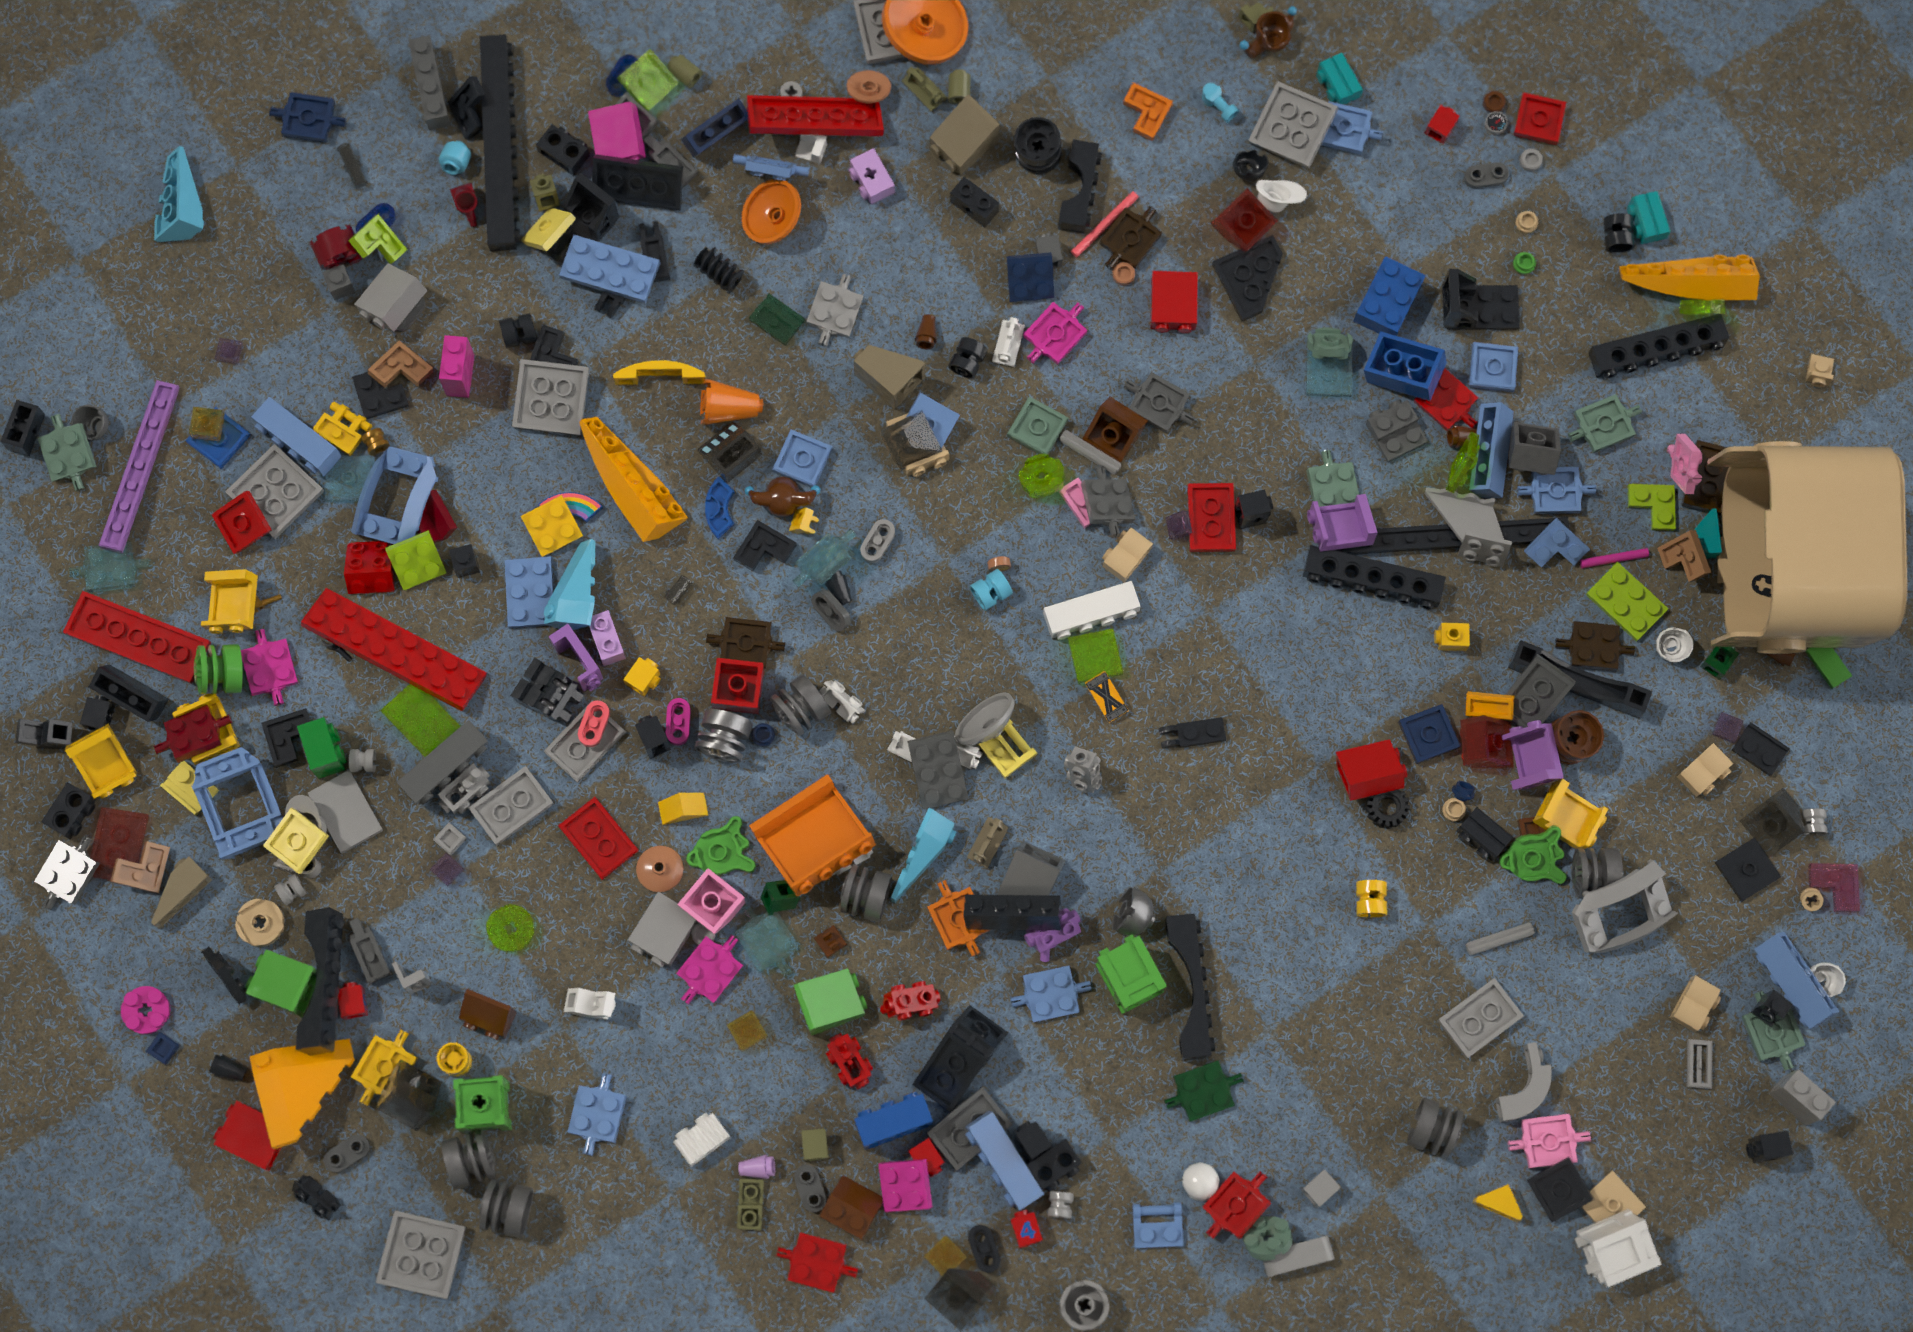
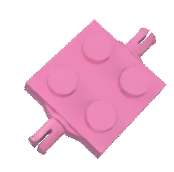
M1677 434L1675 445L1667 447V452L1672 458L1670 476L1685 494H1694L1695 486L1702 481V476L1698 473V466L1702 462V453L1686 434Z
M1570 1114L1521 1120L1522 1140L1508 1141V1146L1517 1145L1510 1146L1508 1149L1509 1151L1523 1149L1527 1157L1528 1169L1552 1166L1570 1156L1573 1163L1578 1162L1576 1155L1577 1143L1591 1141V1136L1583 1137L1589 1136V1131L1575 1133L1571 1125Z

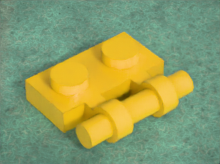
M334 401L330 405V409L335 412L334 415L331 417L324 412L312 430L351 457L362 441V435L357 433L358 430L363 429L368 432L371 430L372 424L367 422L366 418L362 415L357 416L349 411V407ZM345 418L352 422V424L347 427L340 421Z

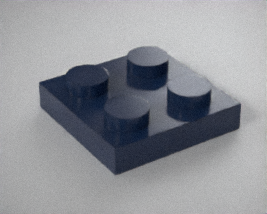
M1051 252L1006 256L1010 302L1055 298Z
M1442 704L1398 721L1416 764L1460 748L1458 739Z

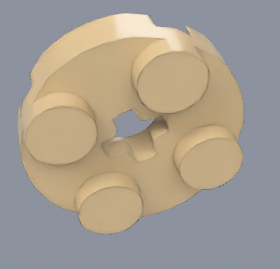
M253 899L245 903L238 912L239 915L235 924L236 931L243 941L254 947H264L274 943L284 931L285 919L283 912L271 901ZM257 917L266 919L263 928H255L254 925L257 923Z

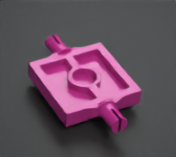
M1052 302L1023 335L1035 348L1027 356V359L1031 360V363L1034 364L1043 354L1058 365L1087 333V329L1076 318L1084 310V307L1077 302L1070 311H1067Z
M260 629L262 638L260 637L259 630H256L255 634L258 644L241 650L252 696L262 693L272 694L274 706H278L277 697L280 705H282L284 702L281 691L287 686L298 684L287 640L285 638L274 642H267L265 630Z
M733 935L727 939L723 946L716 944L705 936L676 973L690 987L681 997L684 1001L691 994L686 1000L688 1005L697 993L704 995L714 1003L743 965L730 952L739 941L735 938L729 945L734 938Z

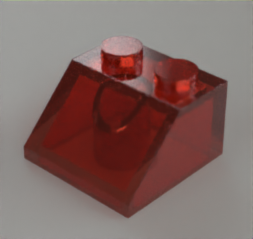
M1247 188L1215 217L1210 224L1223 238L1247 252L1278 220Z
M1485 715L1460 720L1463 766L1471 768L1514 767L1512 743L1510 740L1502 739V735L1510 733L1511 723L1509 721Z

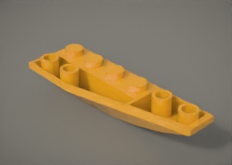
M1715 255L1714 257L1619 266L1622 280L1664 294L1704 300H1757L1760 275L1753 257L1748 255H1737L1736 257Z
M598 417L580 420L579 424L587 447L606 488L643 542L659 539L688 519L682 507L676 502L663 482Z

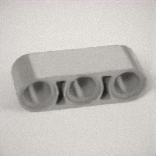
M1323 1236L1293 1244L1284 1255L1281 1252L1275 1255L1276 1259L1263 1261L1267 1277H1272L1331 1261L1335 1258L1329 1237Z

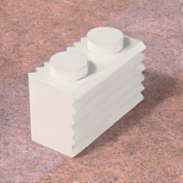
M707 1113L703 1114L695 1120L697 1125L690 1130L686 1127L675 1135L677 1139L674 1143L691 1167L730 1139V1136L713 1113L710 1115Z

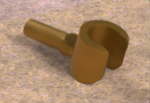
M278 594L262 601L256 596L254 612H259L258 608L261 611L266 605L281 600V595Z

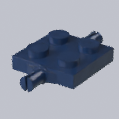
M290 92L284 109L270 107L269 111L270 116L282 118L281 134L283 137L327 143L329 130L332 125L346 126V118L333 116L334 98Z

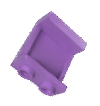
M1366 494L1357 495L1353 503L1319 507L1318 502L1313 501L1310 510L1307 511L1308 522L1312 524L1314 529L1313 540L1315 543H1318L1320 552L1374 544L1377 529Z
M569 624L548 636L558 655L570 647L586 669L585 673L577 677L583 691L587 689L592 691L601 685L600 681L603 680L600 669Z
M1541 720L1527 723L1528 727H1514L1509 729L1510 733L1502 735L1503 740H1510L1512 743L1519 779L1511 781L1513 790L1531 789L1564 778L1551 723L1542 724Z

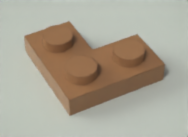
M398 341L368 369V374L383 387H386L401 373L418 387L433 373V367L401 341Z
M1690 530L1657 548L1664 568H1673L1682 563L1689 582L1696 581L1711 573L1696 530Z
M148 841L145 842L140 864L116 859L110 882L147 892L159 893L170 847Z

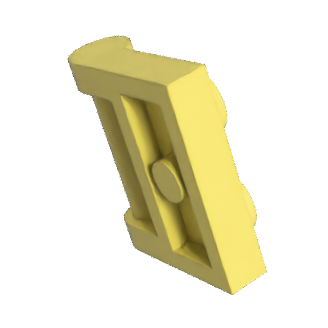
M1009 720L1003 731L1005 730L1022 751V756L1018 757L1001 735L977 744L1004 779L1038 754L1034 748L1029 747L1012 726L1013 722Z

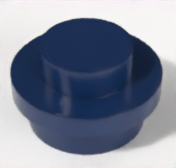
M758 724L752 731V740L758 746H769L775 739V731L769 724Z
M1458 781L1452 787V792L1458 800H1472L1475 796L1474 786L1465 781Z

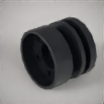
M1033 117L1023 121L1016 129L1014 144L1016 159L1019 165L1027 172L1036 175L1046 174L1054 170L1062 157L1061 137L1057 126L1049 119ZM1042 147V150L1035 152V149Z

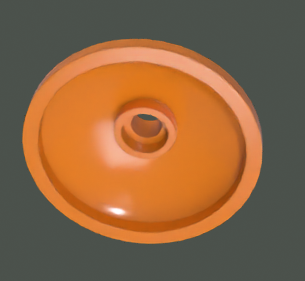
M771 179L761 183L750 193L742 210V225L749 238L760 244H773L785 238L793 230L801 211V199L796 188L785 180Z

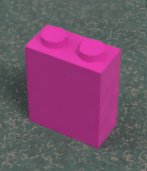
M626 102L588 111L595 154L634 160L646 158L637 105L632 102Z
M444 335L439 380L446 396L469 398L475 355L468 337Z

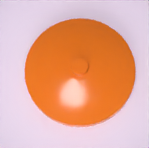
M886 0L883 6L882 24L888 40L899 53L912 61L922 64L943 63L953 58L966 41L968 19L959 0Z

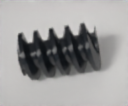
M708 247L704 248L697 255L693 266L700 268V272L707 274V277L710 280L713 279L716 285H720L722 290H727V293L732 292L740 283L744 270L741 269L736 273L738 265L733 264L729 267L731 261L729 258L721 261L724 254L719 253L715 256L717 248L714 247L710 251Z

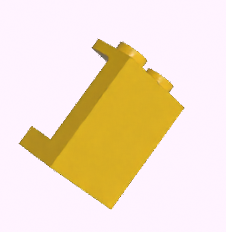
M246 569L205 572L204 581L212 585L208 621H201V626L208 629L209 633L223 634V631L243 633V630L253 629L258 575Z
M211 693L201 696L198 699L199 701L195 703H186L179 706L177 711L172 713L173 717L176 718L208 704L215 719L227 715L220 698L216 694L212 695ZM231 724L220 728L221 746L191 758L195 765L241 747Z
M109 724L67 745L65 748L68 757L72 758L90 788L94 799L97 797L103 799L113 793V788L119 785L125 787L135 781L134 777H136L137 772Z
M1563 778L1553 782L1533 822L1545 830L1552 825L1558 826L1561 830L1559 839L1574 849L1591 848L1596 842L1598 829L1606 822L1607 817L1605 815L1608 808L1605 806L1598 808L1568 789L1570 783Z

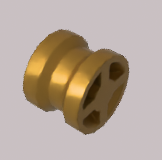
M381 428L370 430L361 438L363 443L367 444V451L370 456H375L390 446L388 440L384 439V432Z

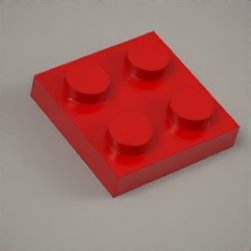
M1523 92L1513 136L1557 145L1566 102Z
M244 491L211 514L233 554H238L272 531L250 491Z

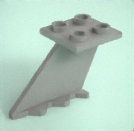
M1426 488L1425 495L1462 542L1458 556L1463 557L1467 561L1476 560L1484 562L1489 566L1503 567L1512 541L1504 540L1493 509L1495 498L1484 500L1473 493L1462 495L1452 488Z

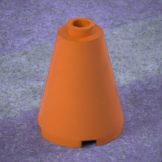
M704 379L703 384H706L707 387L706 390H701L700 415L705 412V419L701 420L702 425L754 418L758 416V413H762L763 399H759V394L711 379Z

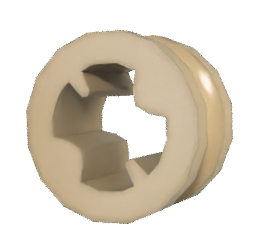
M1807 888L1800 895V901L1808 911H1816L1823 905V897L1816 888ZM1815 895L1817 901H1812L1808 904L1809 902L1806 898Z

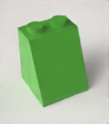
M265 950L264 954H260L255 966L257 970L254 976H250L246 983V994L302 1018L315 991L316 969L302 962Z
M849 969L793 985L811 1036L865 1016L864 1010L868 1009L863 995L858 996L856 987H859L856 975L855 973L850 974Z

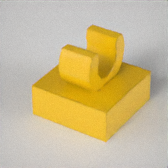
M809 508L797 509L789 531L795 534H814L815 530L811 529L809 525L810 522L818 523L819 519L812 516L814 511Z

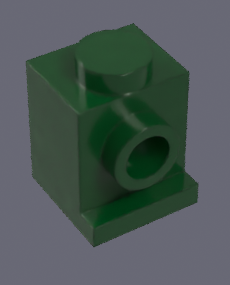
M1714 646L1700 667L1720 680L1740 653L1735 651V647ZM1716 657H1721L1723 659V663L1717 660Z
M785 880L766 882L760 897L769 916L777 911L796 909L800 901V896L797 897Z

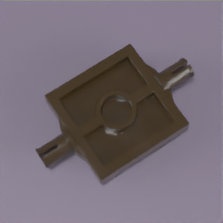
M1149 206L1143 215H1139L1125 207L1099 242L1102 247L1112 254L1105 263L1107 268L1109 267L1112 270L1119 260L1131 264L1134 269L1139 266L1162 236V232L1150 222V219L1157 212L1155 208L1152 209V206Z
M725 617V625L721 635L707 633L706 643L720 644V658L760 662L764 664V669L767 667V659L771 650L785 652L786 642L772 641V622Z
M1573 621L1570 639H1555V648L1569 649L1571 656L1570 665L1577 668L1617 672L1620 654L1634 656L1635 646L1621 645L1619 625Z

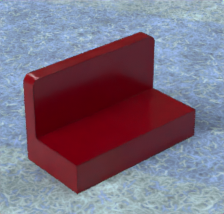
M436 489L431 490L418 530L419 534L429 530L435 543L448 539L457 529Z

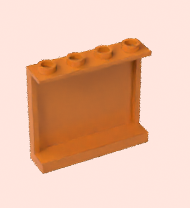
M828 774L749 825L753 835L797 897L812 890L813 886L821 881L828 880L833 873L849 866L854 859L869 853L876 846L872 834L868 833L838 792Z

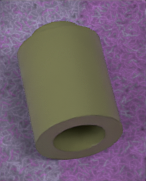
M682 54L673 56L668 62V72L689 89L702 77L703 71Z
M957 69L949 74L948 102L950 104H959L968 94L970 95L971 76L965 70Z

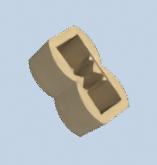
M1130 528L1127 532L1123 530L1120 537L1116 539L1117 546L1114 549L1109 548L1102 557L1105 560L1102 567L1124 583L1153 546L1152 542L1133 528Z
M1713 743L1683 770L1677 778L1696 797L1701 793L1706 796L1715 787L1712 783L1717 778L1722 781L1731 772L1729 767L1733 763Z
M1696 975L1691 977L1669 1018L1693 1032H1697L1699 1029L1704 1030L1710 1020V1017L1707 1016L1710 1009H1715L1721 1000V997L1718 996L1720 989Z

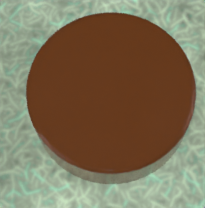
M1498 91L1487 93L1483 99V107L1489 113L1501 112L1506 104L1504 95Z

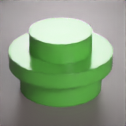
M1527 252L1517 254L1513 260V267L1520 274H1529L1536 266L1535 258Z

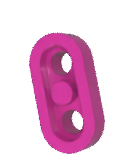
M682 698L671 700L667 706L666 737L671 744L676 746L685 744L690 736L691 709L689 703ZM677 708L684 710L681 715L675 714ZM677 730L682 732V736L679 738L673 735Z

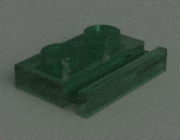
M768 293L764 301L750 315L749 321L786 346L799 330V327L805 322V318Z

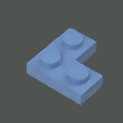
M1555 518L1524 552L1542 568L1557 552L1561 553L1571 564L1575 565L1590 548L1558 518Z

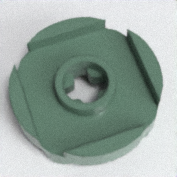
M1318 328L1314 334L1310 332L1307 336V348L1312 351L1314 358L1336 357L1338 359L1348 358V353L1352 350V336L1347 333L1346 337L1337 328Z
M1260 1216L1243 1235L1244 1245L1253 1258L1263 1261L1276 1259L1275 1255L1281 1252L1284 1255L1290 1249L1293 1240L1288 1222L1285 1219L1274 1216ZM1265 1236H1272V1237H1273V1238H1268L1267 1241H1264V1239H1263Z

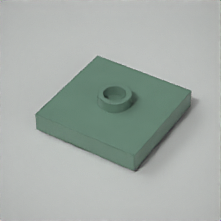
M1029 396L1009 429L1007 437L1047 458L1069 418Z

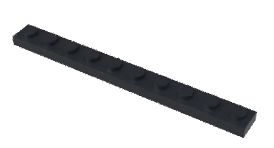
M1559 517L1558 519L1570 529L1569 518ZM1555 518L1498 521L1504 540L1512 541L1511 545L1531 544ZM1448 524L1377 528V535L1373 545L1341 549V552L1354 555L1460 548L1462 542Z

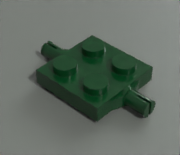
M1219 1060L1175 1075L1173 1078L1177 1087V1096L1164 1099L1165 1104L1174 1101L1165 1106L1169 1109L1181 1105L1187 1114L1189 1122L1233 1107L1235 1104L1231 1096V1086L1243 1083V1078L1233 1081L1242 1077V1075L1239 1073L1227 1077L1222 1071Z

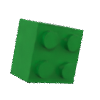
M323 717L297 726L310 770L318 779L345 771L344 763H347V758L344 750H341L340 745L337 744L341 739L337 728H334L332 722L329 723Z

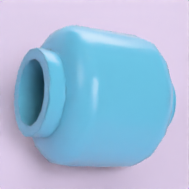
M461 141L447 142L439 156L440 166L444 172L450 175L461 174L466 170L470 162L471 152L466 144Z

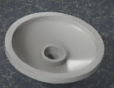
M1004 692L995 694L979 703L959 723L955 732L956 740L962 745H975L998 737L1008 724L1013 713L1014 698L1009 693Z

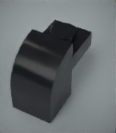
M20 718L17 723L15 743L32 745L42 749L66 748L67 745L71 744L73 722L55 719L41 722Z

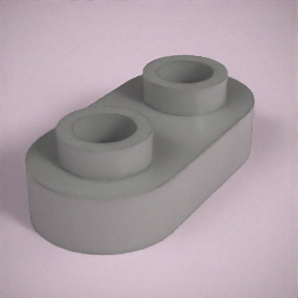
M885 519L877 521L863 541L860 552L861 557L866 562L876 563L881 560L894 539L895 527L890 521ZM885 529L888 531V534L881 536L879 534L880 530ZM873 548L876 550V554L869 555L868 550Z

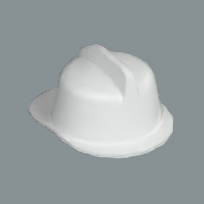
M1260 180L1256 184L1259 192L1256 205L1259 209L1278 213L1288 204L1300 203L1307 197L1306 190L1299 184L1291 181Z

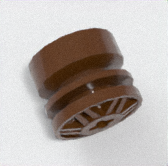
M1582 710L1571 711L1551 722L1560 764H1577L1596 754L1603 745V727L1599 720L1590 712ZM1567 738H1572L1573 742H1568Z

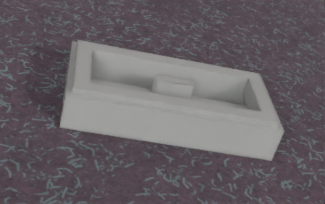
M1687 1040V1088L1712 1089V1041ZM1694 1045H1697L1696 1082H1693ZM1702 1045L1706 1046V1083H1702Z

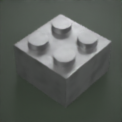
M1514 422L1508 452L1509 468L1517 471H1533L1541 475H1555L1561 453L1559 429Z

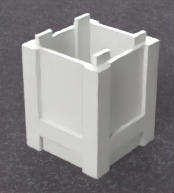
M1629 1209L1576 1231L1578 1236L1575 1238L1578 1248H1583L1588 1264L1585 1265L1587 1273H1592L1595 1278L1599 1279L1600 1283L1604 1282L1607 1287L1661 1265L1645 1219L1637 1217Z

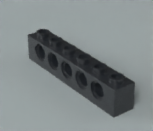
M1719 313L1592 346L1588 354L1596 378L1603 376L1604 379H1609L1616 376L1617 372L1625 371V373H1632L1637 371L1640 366L1646 365L1647 368L1659 365L1660 361L1668 360V362H1675L1681 359L1683 355L1689 354L1690 357L1703 353L1702 350H1720L1730 337L1722 314ZM1698 334H1703L1706 340L1700 339ZM1676 339L1684 341L1685 346L1679 345ZM1655 345L1662 346L1664 351H1658ZM1633 350L1640 351L1642 353V357L1636 356ZM1612 356H1618L1621 362H1615Z
M1310 545L1302 577H1307V581L1312 583L1324 581L1330 583L1329 585L1333 588L1341 589L1345 586L1352 588L1353 592L1365 594L1367 591L1375 593L1374 596L1380 599H1388V597L1397 598L1399 603L1411 604V602L1420 604L1421 608L1428 610L1439 606L1446 576L1334 550L1320 552L1319 547ZM1325 564L1331 565L1334 571L1328 573L1324 571L1322 566ZM1353 570L1356 573V577H1348L1345 571ZM1375 575L1379 582H1370L1368 576ZM1397 580L1400 582L1401 588L1392 587L1390 581ZM1413 586H1421L1424 593H1416L1413 590Z

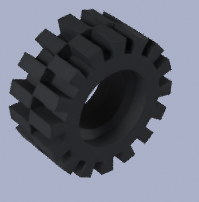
M1399 789L1369 796L1366 801L1368 818L1373 821L1374 825H1379L1380 828L1387 827V829H1391L1392 827H1397L1408 815L1410 805H1408L1409 798H1406V793L1404 791L1401 792ZM1388 798L1395 802L1396 812L1394 814L1384 815L1379 810V802L1382 799Z

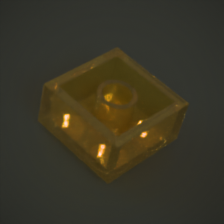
M193 407L189 429L191 438L220 441L225 417L224 412L219 409Z
M753 1010L727 1024L729 1031L742 1052L768 1037Z
M946 1235L924 1255V1258L944 1279L967 1258Z

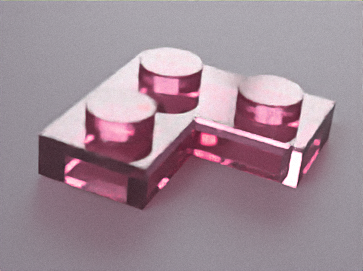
M1810 863L1808 865L1809 888H1832L1834 912L1860 911L1858 864Z

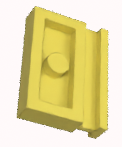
M182 761L160 786L197 816L202 809L192 789L195 769L185 761ZM214 785L208 787L213 798L219 790Z

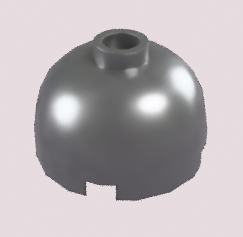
M1127 888L1119 899L1122 905L1118 916L1114 913L1112 929L1123 935L1130 936L1133 934L1134 936L1141 934L1147 927L1153 925L1155 921V914H1153L1154 906L1147 894L1138 889Z

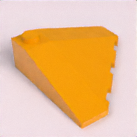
M350 1039L336 1040L334 1052L310 1056L296 1050V1046L270 1049L250 1056L253 1076L273 1150L299 1140L302 1135L299 1130L306 1120L311 1122L321 1109L320 1100L326 1092L331 1095L341 1080L338 1075L345 1065L350 1067L355 1061Z

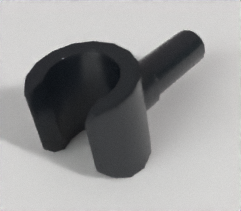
M322 640V643L329 650H335L348 662L352 659L341 647L334 643L326 644Z

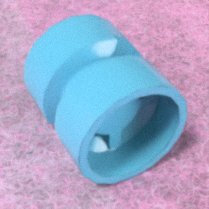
M995 569L987 574L986 580L979 579L970 585L973 596L984 611L996 605L997 599L1002 601L1013 594L1010 584L999 569Z

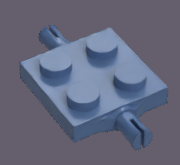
M1329 101V103L1338 106V111L1321 146L1361 155L1364 143L1368 138L1381 141L1383 131L1370 129L1372 111Z
M734 154L733 164L746 165L745 170L751 171L750 174L755 176L771 174L773 179L786 180V178H790L792 175L806 177L809 175V167L796 166V163L758 156L746 157Z
M1557 467L1555 475H1541L1531 471V486H1517L1518 496L1531 495L1534 514L1580 513L1582 495L1596 494V485H1582L1578 467Z
M1070 966L1023 975L1024 995L1010 997L1011 1002L1020 1000L1019 1002L1011 1003L1012 1007L1026 1004L1030 1010L1032 1022L1079 1013L1078 993L1091 991V986L1081 988L1090 985V981L1076 984L1072 978Z
M602 1073L599 1087L590 1088L580 1085L578 1087L567 1133L579 1135L586 1139L583 1154L593 1156L595 1142L607 1141L616 1143L627 1096L609 1090L612 1075Z

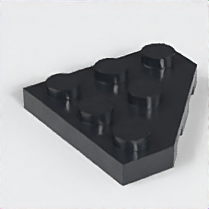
M1273 235L1212 262V266L1241 322L1261 314L1283 255Z

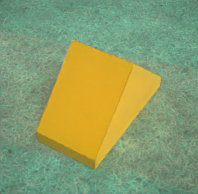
M677 793L658 802L662 825L709 816L704 793Z
M1509 1184L1476 1197L1472 1204L1515 1222L1521 1221L1523 1217Z

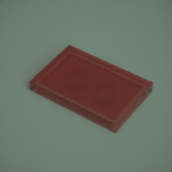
M101 807L90 858L100 864L92 878L111 880L116 859L139 864L149 818L148 814Z

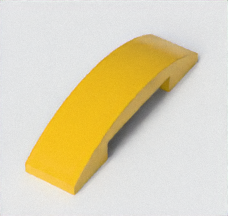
M664 360L636 363L613 374L615 385H638V376H682L683 384H703L704 379H706L705 373L693 366Z

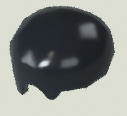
M1254 149L1236 154L1232 166L1240 179L1254 182L1263 177L1269 162L1266 154L1260 156ZM1246 165H1249L1252 171H1249Z

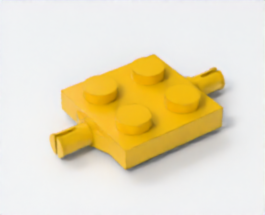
M400 1029L394 1042L386 1041L376 1035L373 1037L351 1078L362 1083L366 1088L359 1102L368 1106L374 1094L384 1095L393 1101L395 1100L401 1087L389 1081V1077L395 1068L409 1075L418 1059L402 1047L409 1035L407 1032Z

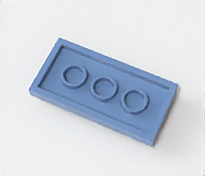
M573 235L559 277L646 304L660 261Z

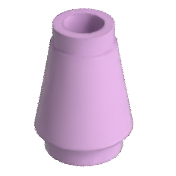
M763 1155L739 1162L740 1176L769 1179V1176L775 1175L774 1157Z

